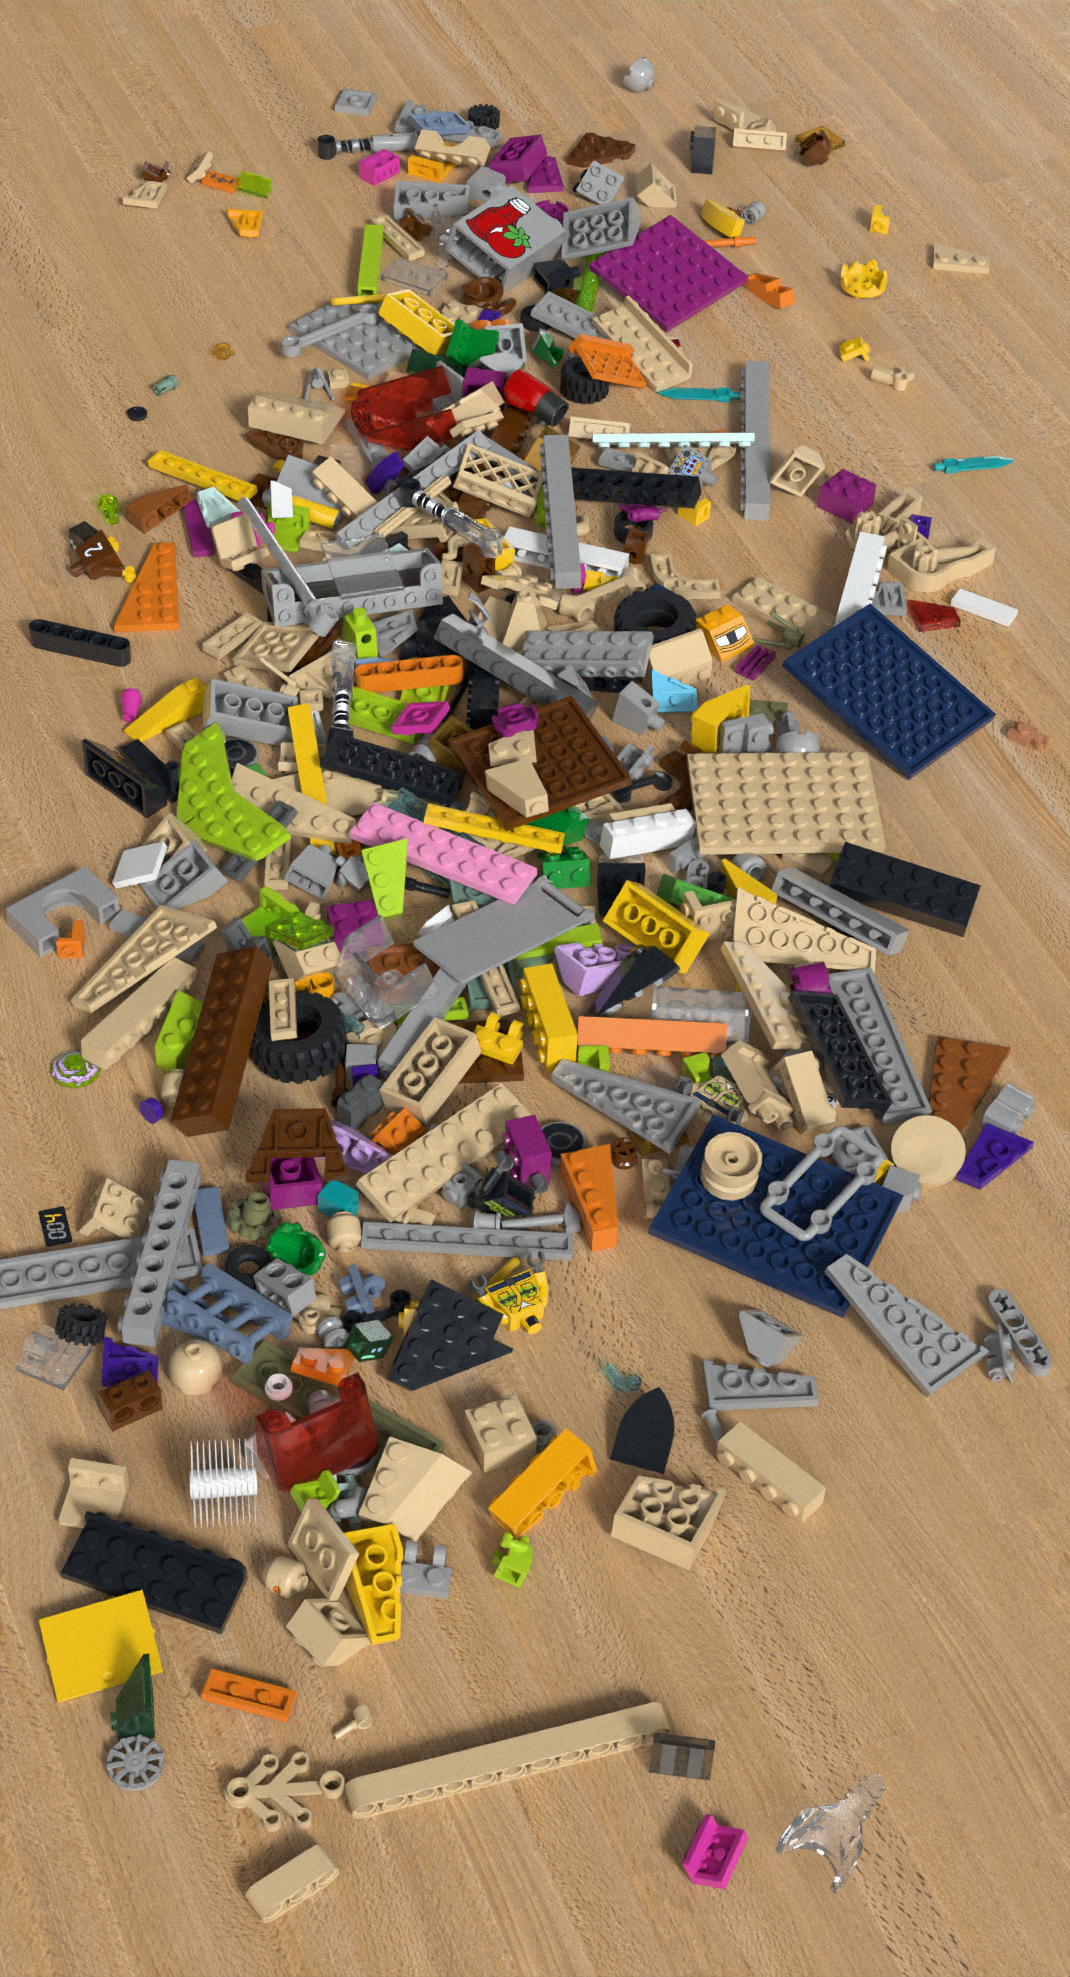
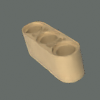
M315 1845L256 1882L248 1889L245 1897L263 1923H268L333 1882L339 1874V1869L321 1845Z

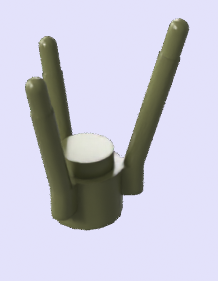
M771 611L769 614L788 628L786 629L771 621H767V624L783 632V640L785 642L752 638L755 643L781 646L791 650L792 646L799 648L805 632Z

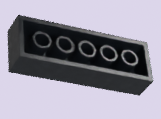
M848 842L844 843L830 882L831 888L865 906L963 938L981 885Z

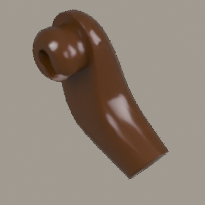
M508 298L496 306L492 302H488L484 305V309L501 312V316L512 311L516 305V300Z

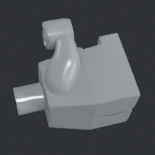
M340 855L336 859L335 863L341 867L336 884L343 889L348 883L359 893L369 882L363 857L351 856L346 860Z

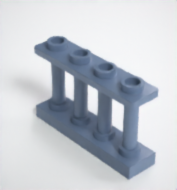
M211 1263L203 1267L200 1286L185 1296L173 1289L170 1290L167 1294L165 1305L166 1313L246 1365L252 1361L255 1343L271 1333L283 1341L289 1336L293 1317L290 1313ZM207 1293L218 1299V1301L205 1310L194 1303ZM228 1306L239 1313L226 1323L215 1317V1315ZM248 1320L260 1326L248 1336H244L235 1330Z

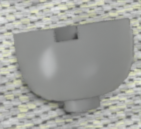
M640 57L630 67L629 71L631 72L629 76L625 75L622 85L627 89L637 93L643 92L646 89L650 90L655 83L653 80L655 77L653 64L645 57Z
M798 731L784 733L777 738V744H775V753L820 752L819 738L816 734L805 731V735L798 734Z

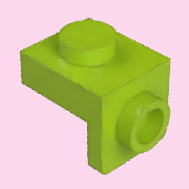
M324 1470L317 1481L293 1485L290 1494L301 1513L308 1499H318L325 1510H329L340 1494V1488L331 1472Z

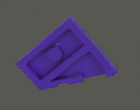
M104 1337L102 1387H111L147 1370L151 1372L158 1384V1356L148 1352H141L130 1345L122 1347L114 1344L112 1338Z

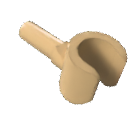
M361 1705L354 1709L353 1715L355 1720L333 1733L336 1740L356 1728L367 1729L371 1726L372 1718L367 1705Z

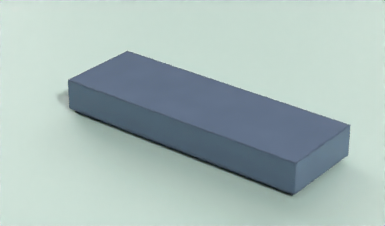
M219 1187L198 1189L194 1205L203 1257L230 1253Z

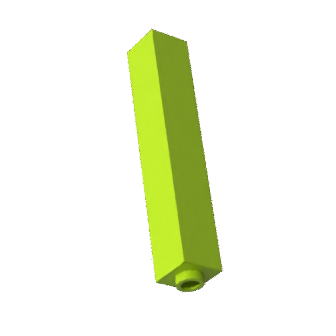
M365 224L358 279V296L378 295L384 244V225Z

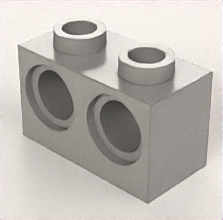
M278 1258L253 1275L258 1294L293 1316L317 1299L313 1279L308 1274H303L296 1270L290 1263L287 1264Z

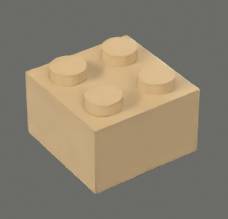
M517 1395L464 1411V1431L484 1474L532 1459L536 1455L537 1437Z

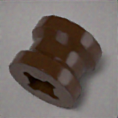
M628 1137L616 1139L612 1145V1164L622 1170L632 1168L637 1160V1143Z

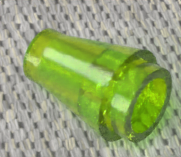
M113 494L102 495L98 506L108 523L115 525L120 521L119 501Z

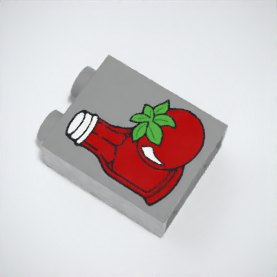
M511 185L454 223L446 251L477 277L497 279L503 285L504 293H506L533 274L534 263L551 261L557 257L566 229L562 227L557 219L550 217L536 206L529 196L523 195Z

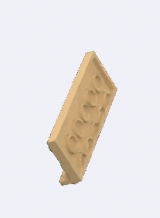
M629 295L625 297L623 306L592 318L593 326L605 339L632 345L635 351L631 354V357L645 382L655 393L691 379L692 361L681 352V349L670 340L668 335L664 334L659 326L649 318L648 314Z

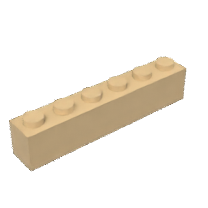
M175 957L169 960L81 1040L82 1058L104 1070H107L113 1063H117L128 1049L133 1048L140 1038L148 1034L153 1026L166 1017L178 990L185 994L195 991L198 985L197 968Z

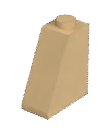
M529 758L485 770L488 791L525 817L549 811L547 792Z

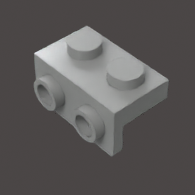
M628 743L618 755V760L631 776L632 781L640 779L644 768L651 766L654 760L652 755L654 747L652 745H649L643 751Z

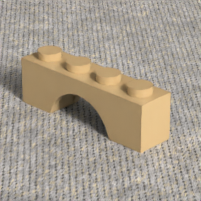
M421 129L415 146V150L421 158L434 159L439 162L448 161L457 165L461 163L468 164L472 167H484L491 148L485 138L468 136L457 146L448 147L444 145V140L437 131Z

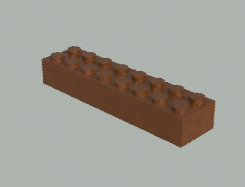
M257 946L216 955L170 1120L187 1137L229 1130L273 962Z

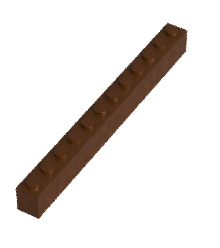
M507 405L503 412L504 418L498 422L499 425L495 428L490 439L515 455L516 452L519 453L521 442L526 439L527 430L531 429L532 418H530V413ZM489 462L492 468L497 467L491 462ZM483 463L476 465L480 472L487 470ZM503 471L496 472V475L504 478ZM490 474L483 476L484 479L494 482ZM462 492L457 502L462 517H466L468 520L486 518V512L490 511L492 507L491 502L466 492ZM457 528L453 535L462 533V531ZM438 539L435 545V557L442 564V554L448 553V542H440ZM463 547L458 549L457 557L451 561H463Z

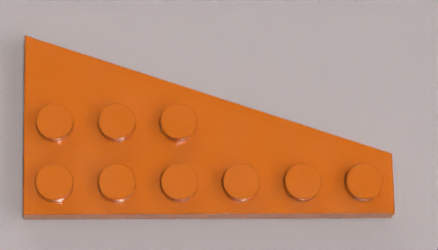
M175 542L153 544L114 624V632L179 629Z

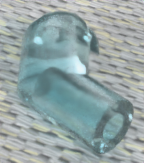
M352 1015L343 1016L346 1032L353 1031L358 1035L364 1031V1024Z
M610 1364L603 1370L615 1390L632 1394L637 1392L642 1384L641 1378L636 1374H630L628 1378L622 1377L615 1364Z

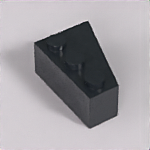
M695 126V131H691L689 148L693 149L691 173L712 174L716 127Z

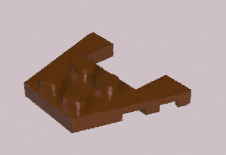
M326 1108L274 1109L262 1135L261 1144L254 1153L251 1167L247 1169L245 1175L246 1182H270L272 1158L325 1157V1181L349 1180V1172Z

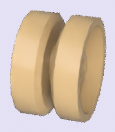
M726 1132L712 1138L705 1148L704 1160L701 1166L700 1178L704 1187L712 1195L723 1200L734 1201L745 1198L752 1193L757 1184L762 1164V1153L759 1146L750 1137L741 1133Z

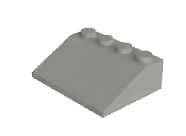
M631 197L564 212L563 228L566 229V233L562 241V260L633 246L641 220V210L634 198Z

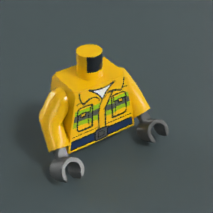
M541 1251L538 1252L539 1263L533 1262L532 1254H529L527 1257V1264L534 1268L533 1273L529 1269L486 1287L487 1279L482 1274L477 1276L480 1287L475 1285L473 1279L468 1282V1289L478 1294L476 1297L478 1302L504 1314L500 1325H504L509 1331H515L524 1327L528 1334H535L542 1328L539 1320L543 1318L544 1308L548 1304L549 1287L545 1270L541 1268L545 1261V1255Z

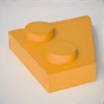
M227 209L228 218L240 236L248 238L259 237L263 211Z

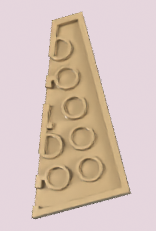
M739 887L736 888L732 942H745L764 963L796 966L824 961L826 968L831 970L853 971L872 968L873 973H875L876 948L842 935L829 927H824L811 919L784 907H779L759 896L752 895Z
M160 905L71 999L73 1006L90 1013L94 1012L217 928L215 921Z
M723 942L721 951L772 1049L813 1050L788 999L791 994L788 987L745 942Z

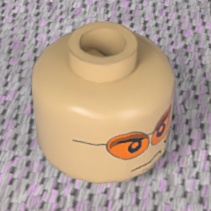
M278 1556L274 1560H270L263 1571V1581H265L267 1590L287 1599L295 1597L299 1592H303L308 1583L305 1566L301 1562L286 1556Z

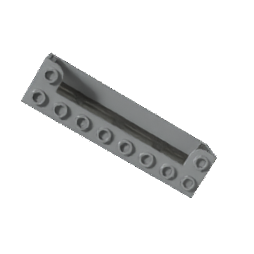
M428 548L294 565L315 598L322 600L339 618L353 613V610L357 607L364 608L366 614L443 604L441 563ZM280 567L262 569V589L274 626L280 627L309 623L311 618H308L305 614L306 606Z

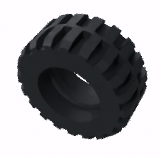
M649 588L644 589L643 592L636 591L632 596L628 595L619 603L614 614V631L652 632L654 636L652 645L696 630V613L692 605L685 601L683 596L675 595L670 590L666 592L659 588L657 590ZM647 626H660V627H664V628H666V629H663V630H649V629H646V628H644V627H647Z
M301 990V993H295L297 1034L312 1033V1035L298 1041H285V1039L272 1041L270 1001L268 1000L260 1010L251 1044L259 1069L275 1080L279 1078L283 1083L294 1081L296 1084H302L303 1081L307 1080L310 1082L315 1081L317 1077H324L330 1073L331 1069L334 1070L346 1055L348 1040L341 1009L330 998L326 996L323 998V995L317 992L311 994L309 991Z

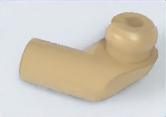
M583 515L579 518V523H576L578 536L587 535L590 529L589 517Z

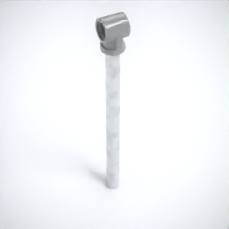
M247 497L241 498L237 505L306 606L305 614L308 618H311L308 623L309 627L316 634L325 637L338 621V615L327 607L322 600L315 598Z

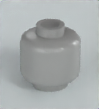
M752 852L736 854L731 862L757 881L765 873L766 866L764 860Z

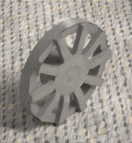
M142 1735L120 1739L110 1749L107 1757L106 1766L109 1778L116 1786L128 1791H139L152 1786L160 1778L164 1770V1754L156 1741ZM136 1743L135 1750H131L129 1744ZM141 1743L147 1745L143 1751H140ZM124 1747L127 1754L125 1755L119 1752V1750ZM152 1748L157 1752V1754L146 1756ZM114 1756L123 1759V1761L112 1763ZM159 1759L158 1767L148 1764L149 1761ZM124 1767L116 1776L114 1775L113 1768ZM147 1769L155 1772L149 1779L145 1774ZM125 1774L130 1776L129 1783L121 1781L120 1779ZM135 1777H142L143 1782L134 1783Z

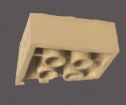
M492 381L425 421L444 438L451 434L450 430L464 420L501 410L499 406L504 401Z
M389 1437L358 1514L361 1523L369 1528L396 1524L401 1539L417 1542L436 1519L439 1511L448 1501L450 1502L457 1489L464 1481L468 1480L472 1472L441 1453Z
M637 1476L615 1513L611 1537L690 1570L713 1528L727 1490L719 1488L716 1489V1492L701 1490L700 1485L691 1484L689 1488L674 1485L669 1480Z

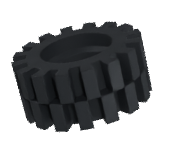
M474 105L468 111V120L474 122V126H486L496 130L500 125V111L493 105Z
M75 1303L70 1304V1306L66 1304L63 1308L59 1309L55 1333L59 1335L61 1340L66 1338L65 1342L67 1343L72 1341L74 1345L78 1346L79 1343H82L83 1346H88L89 1343L94 1346L96 1343L100 1344L102 1342L108 1318L100 1309H93V1306L88 1305V1307H84V1304L80 1303L79 1306H76Z

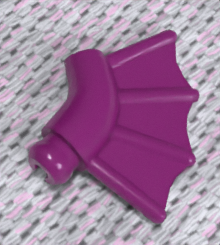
M619 505V509L627 512L628 519L632 522L659 520L660 514L668 510L667 507L653 505Z

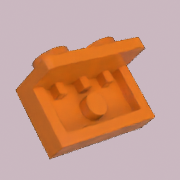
M404 1107L398 1114L393 1111L383 1121L386 1126L384 1127L380 1124L370 1135L373 1137L371 1141L374 1143L379 1142L389 1153L395 1155L412 1144L426 1128Z

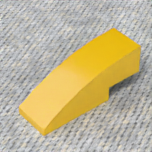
M706 198L700 216L708 224L728 237L740 236L745 220L736 216L735 212Z

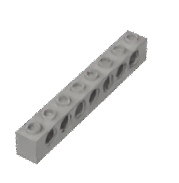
M169 1159L166 1170L162 1169L161 1189H156L154 1196L155 1210H150L148 1225L150 1227L149 1230L144 1231L142 1240L144 1248L137 1255L136 1265L138 1269L131 1276L130 1287L132 1291L131 1294H126L124 1302L126 1312L125 1315H120L118 1322V1331H122L123 1343L156 1347L165 1314L167 1294L172 1288L201 1182L200 1163Z

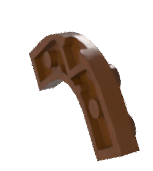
M674 750L659 759V767L672 775L680 783L681 787L674 794L659 802V805L671 803L675 811L686 809L690 812L693 810L687 758L677 750Z

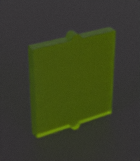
M242 170L240 177L237 179L238 185L236 190L267 199L269 192L272 190L271 184L273 179Z

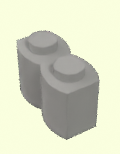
M1008 1083L984 1113L981 1126L985 1127L986 1123H989L1017 1135L1023 1126L1025 1118L1029 1120L1035 1111L1036 1106L1033 1105L1035 1097Z

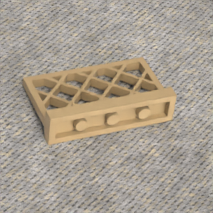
M468 443L453 488L530 518L536 506L542 484V472ZM469 453L478 454L480 459L473 461ZM493 460L497 462L499 467L492 468L488 461ZM483 463L487 470L480 472L476 465ZM471 467L475 474L467 472L464 469ZM513 468L518 474L511 476L508 469ZM503 471L506 478L499 480L496 472ZM490 474L494 482L484 479L483 476ZM527 476H533L538 478V480L531 484ZM521 478L525 486L518 487L514 480ZM509 482L513 489L504 487L503 484ZM529 490L532 497L524 495L522 491Z

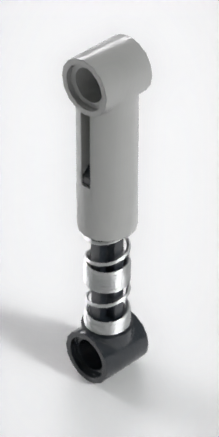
M416 130L411 133L371 135L370 139L368 137L363 140L361 138H352L347 141L345 139L343 141L336 140L331 135H321L317 139L318 157L323 160H330L336 154H340V152L341 154L345 151L357 153L360 150H364V152L371 150L372 153H377L382 149L390 152L416 151L415 146L420 133Z

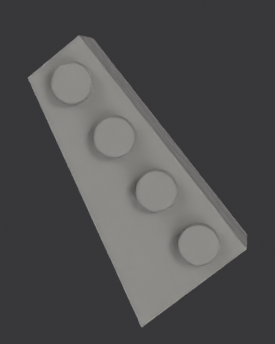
M397 181L394 199V222H400V219L405 217L406 208H411L416 214H420L423 219L469 214L470 185Z

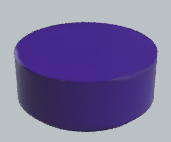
M148 1097L140 1103L141 1114L149 1123L154 1124L163 1118L162 1106L156 1099Z

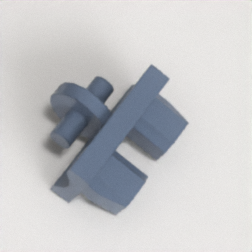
M355 1263L348 1267L350 1274L338 1281L345 1296L357 1292V1295L345 1300L348 1311L360 1313L365 1311L370 1316L376 1313L371 1295H373V1298H379L381 1296L380 1292L385 1288V1282L382 1277L374 1276V1273H368L366 1275L367 1279H365L364 1275L359 1273Z

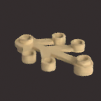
M296 1752L293 1754L291 1762L268 1785H258L266 1775H274L279 1770L277 1756L266 1754L262 1757L260 1764L246 1778L237 1777L227 1784L224 1794L226 1802L231 1807L238 1809L247 1807L263 1820V1827L269 1832H275L281 1827V1815L276 1810H269L258 1799H271L294 1818V1824L298 1829L305 1830L312 1825V1812L308 1808L299 1806L289 1796L323 1794L326 1798L336 1799L343 1794L345 1781L343 1775L338 1771H327L322 1775L320 1781L288 1783L297 1773L306 1772L310 1766L309 1756L305 1752ZM297 1760H304L305 1764L297 1765L295 1762ZM267 1762L275 1763V1765L270 1768L265 1766ZM330 1785H335L338 1787L335 1790L327 1789ZM238 1792L245 1793V1795L242 1797L235 1796V1794ZM304 1815L308 1817V1820L302 1822L298 1818ZM269 1818H276L277 1822L269 1824L267 1820Z

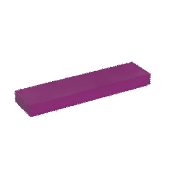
M197 499L192 500L183 507L193 557L213 556L214 547L210 529L205 524Z

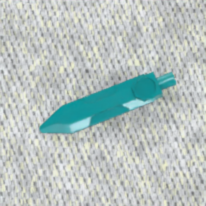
M673 387L658 391L659 395L672 399L715 400L718 402H730V399H740V391H731V388L722 387L717 389Z
M1000 456L962 459L947 458L942 459V463H934L933 470L951 474L959 471L993 469L1006 466L1014 460Z

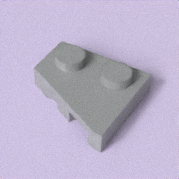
M413 610L373 622L376 629L377 648L380 657L386 656L418 631Z

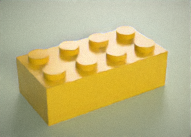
M410 289L386 294L378 313L384 318L386 323L392 324L398 329L399 333L409 337L415 345L422 347L432 357L447 353L455 325L452 321Z
M628 880L603 920L637 946L640 944L644 946L655 945L679 965L681 970L678 972L685 974L710 934L706 929L640 883Z
M552 963L523 968V978L519 980L522 995H519V1004L521 1010L526 1012L525 1022L527 1027L532 1029V1043L538 1046L537 1055L539 1063L544 1064L546 1072L554 1071L562 1059L576 1063L578 1034Z

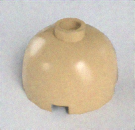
M202 1339L186 1340L177 1345L170 1354L168 1362L169 1380L173 1386L175 1385L180 1388L182 1393L188 1395L208 1393L217 1381L218 1384L221 1381L223 1363L219 1351L211 1343Z

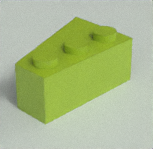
M179 990L175 995L155 1044L156 1065L169 1073L174 1069L183 1070L185 1068L203 1005L202 1001Z

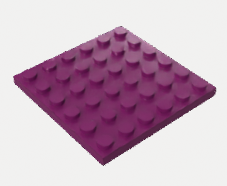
M672 215L667 216L636 235L633 246L611 250L589 264V270L623 298L629 295L648 314L649 318L666 333L748 281V276Z

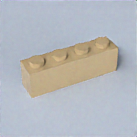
M331 456L312 471L313 483L320 491L323 489L327 493L328 499L333 504L337 503L347 518L351 517L355 520L378 503Z
M741 1421L718 1441L716 1457L725 1467H730L740 1475L745 1483L751 1484L767 1500L773 1501L781 1507L787 1516L795 1518L802 1524L823 1504L826 1487Z

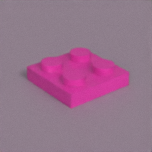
M448 701L408 703L391 726L393 734L411 735L413 733L430 734L434 732L450 709Z

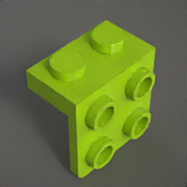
M270 500L267 510L268 522H273L275 525V534L273 536L283 550L297 552L300 549L301 537L306 530H310V508L293 505V517L272 518Z
M266 885L259 890L260 907L244 917L242 921L252 937L265 936L271 948H274V940L293 935L300 922V912L295 904L288 902L280 893L273 891Z

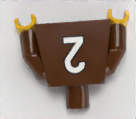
M102 530L87 538L82 545L76 548L75 552L80 561L70 566L76 578L87 571L92 580L103 576H124V580L128 583L136 581L135 569L132 566H127L123 569L124 565L116 553L119 551V542L112 536L106 537Z

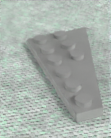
M848 1254L825 1269L826 1275L927 1398L989 1353V1350L983 1346L978 1347L968 1340L969 1337L961 1331L958 1333L946 1325L945 1320L911 1297L908 1299L896 1291L897 1288L881 1281L874 1276L873 1271Z

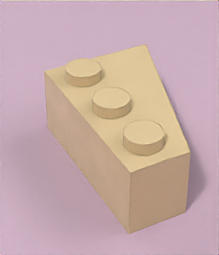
M812 1050L784 1057L771 1070L773 1077L778 1076L783 1085L780 1088L782 1096L787 1095L794 1108L791 1115L801 1135L829 1128L836 1122V1112L833 1105L829 1103L827 1097L828 1088L825 1081L821 1079L819 1073L820 1064L818 1059L814 1057Z

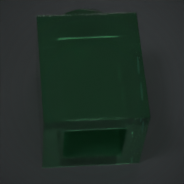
M379 1320L354 1324L344 1345L358 1362H365L384 1358L394 1337Z

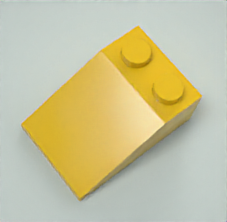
M746 684L706 701L699 709H696L691 716V743L707 754H718L722 722L749 716L751 686Z

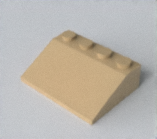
M271 391L256 395L248 405L249 427L324 444L345 414L346 408Z

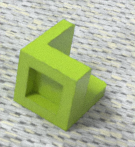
M608 1045L579 1046L577 1063L609 1072Z
M703 1052L683 1058L681 1075L690 1078L694 1083L712 1080L708 1072L710 1058L707 1053Z

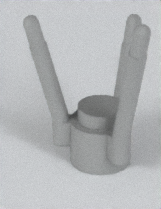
M315 367L309 373L304 399H308L311 387L318 389L324 386L330 399L334 401L335 398L328 385V381L325 380L324 372L318 367Z

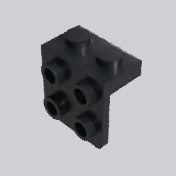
M598 863L597 895L600 916H606L627 880L644 886L645 863Z

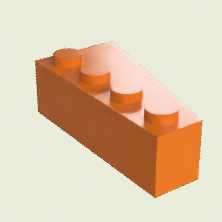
M610 1144L561 1154L559 1174L572 1206L579 1213L581 1228L591 1252L616 1247L618 1221Z

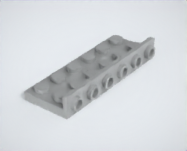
M527 631L522 656L555 676L571 667L579 676L645 677L654 636L652 632Z

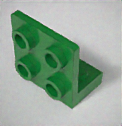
M456 320L446 356L456 366L468 367L469 364L480 357L494 354L499 331L471 329L463 320Z

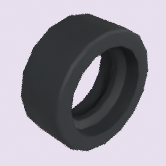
M621 511L614 519V536L618 541L625 544L630 529L624 526L637 525L642 527L637 530L651 533L650 540L653 536V520L632 522L628 519V513Z

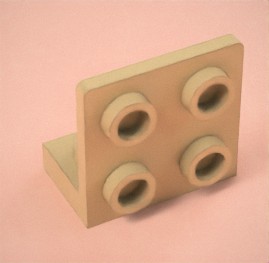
M106 1178L93 1191L78 1232L88 1237L95 1229L99 1230L101 1227H104L124 1239L140 1237L151 1202Z
M71 1458L68 1465L70 1486L58 1519L59 1524L84 1528L86 1524L84 1516L87 1511L95 1514L96 1512H102L111 1519L118 1521L129 1488L127 1467Z

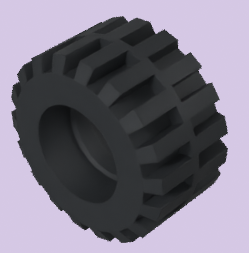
M573 357L562 365L560 392L564 397H567V400L574 401V403L594 404V402H600L601 399L606 398V395L609 393V382L593 379L581 357Z

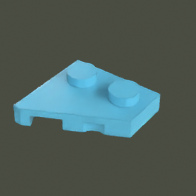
M651 670L652 697L660 704L657 713L694 712L698 709L696 688L680 683L678 680L660 674L656 670Z

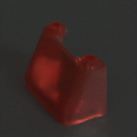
M358 1372L345 1377L339 1382L337 1393L341 1401L296 1421L290 1422L287 1415L280 1410H270L255 1416L257 1456L279 1491L290 1494L295 1484L317 1481L324 1470H329L333 1476L371 1459L379 1451V1438L366 1386Z

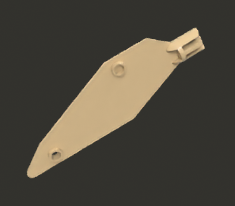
M322 768L329 807L352 817L364 814L374 802L399 813L408 814L412 794L392 789H383L380 785L369 781L352 778L349 775ZM299 773L272 779L302 793Z

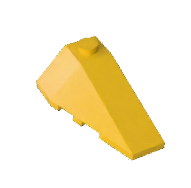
M197 677L166 692L125 728L124 734L132 741L139 739L143 742L203 713V694L207 686Z
M396 1524L344 1533L359 1553L345 1586L370 1644L376 1645L399 1640L401 1631L400 1588L402 1586L401 1562L403 1560V1548Z

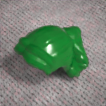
M289 1221L284 1222L282 1225H278L274 1232L269 1235V1241L265 1249L270 1252V1257L273 1260L278 1258L287 1264L290 1263L296 1270L309 1276L316 1274L321 1269V1263L326 1258V1250L321 1240L314 1234L304 1231L300 1223L295 1222L291 1224Z

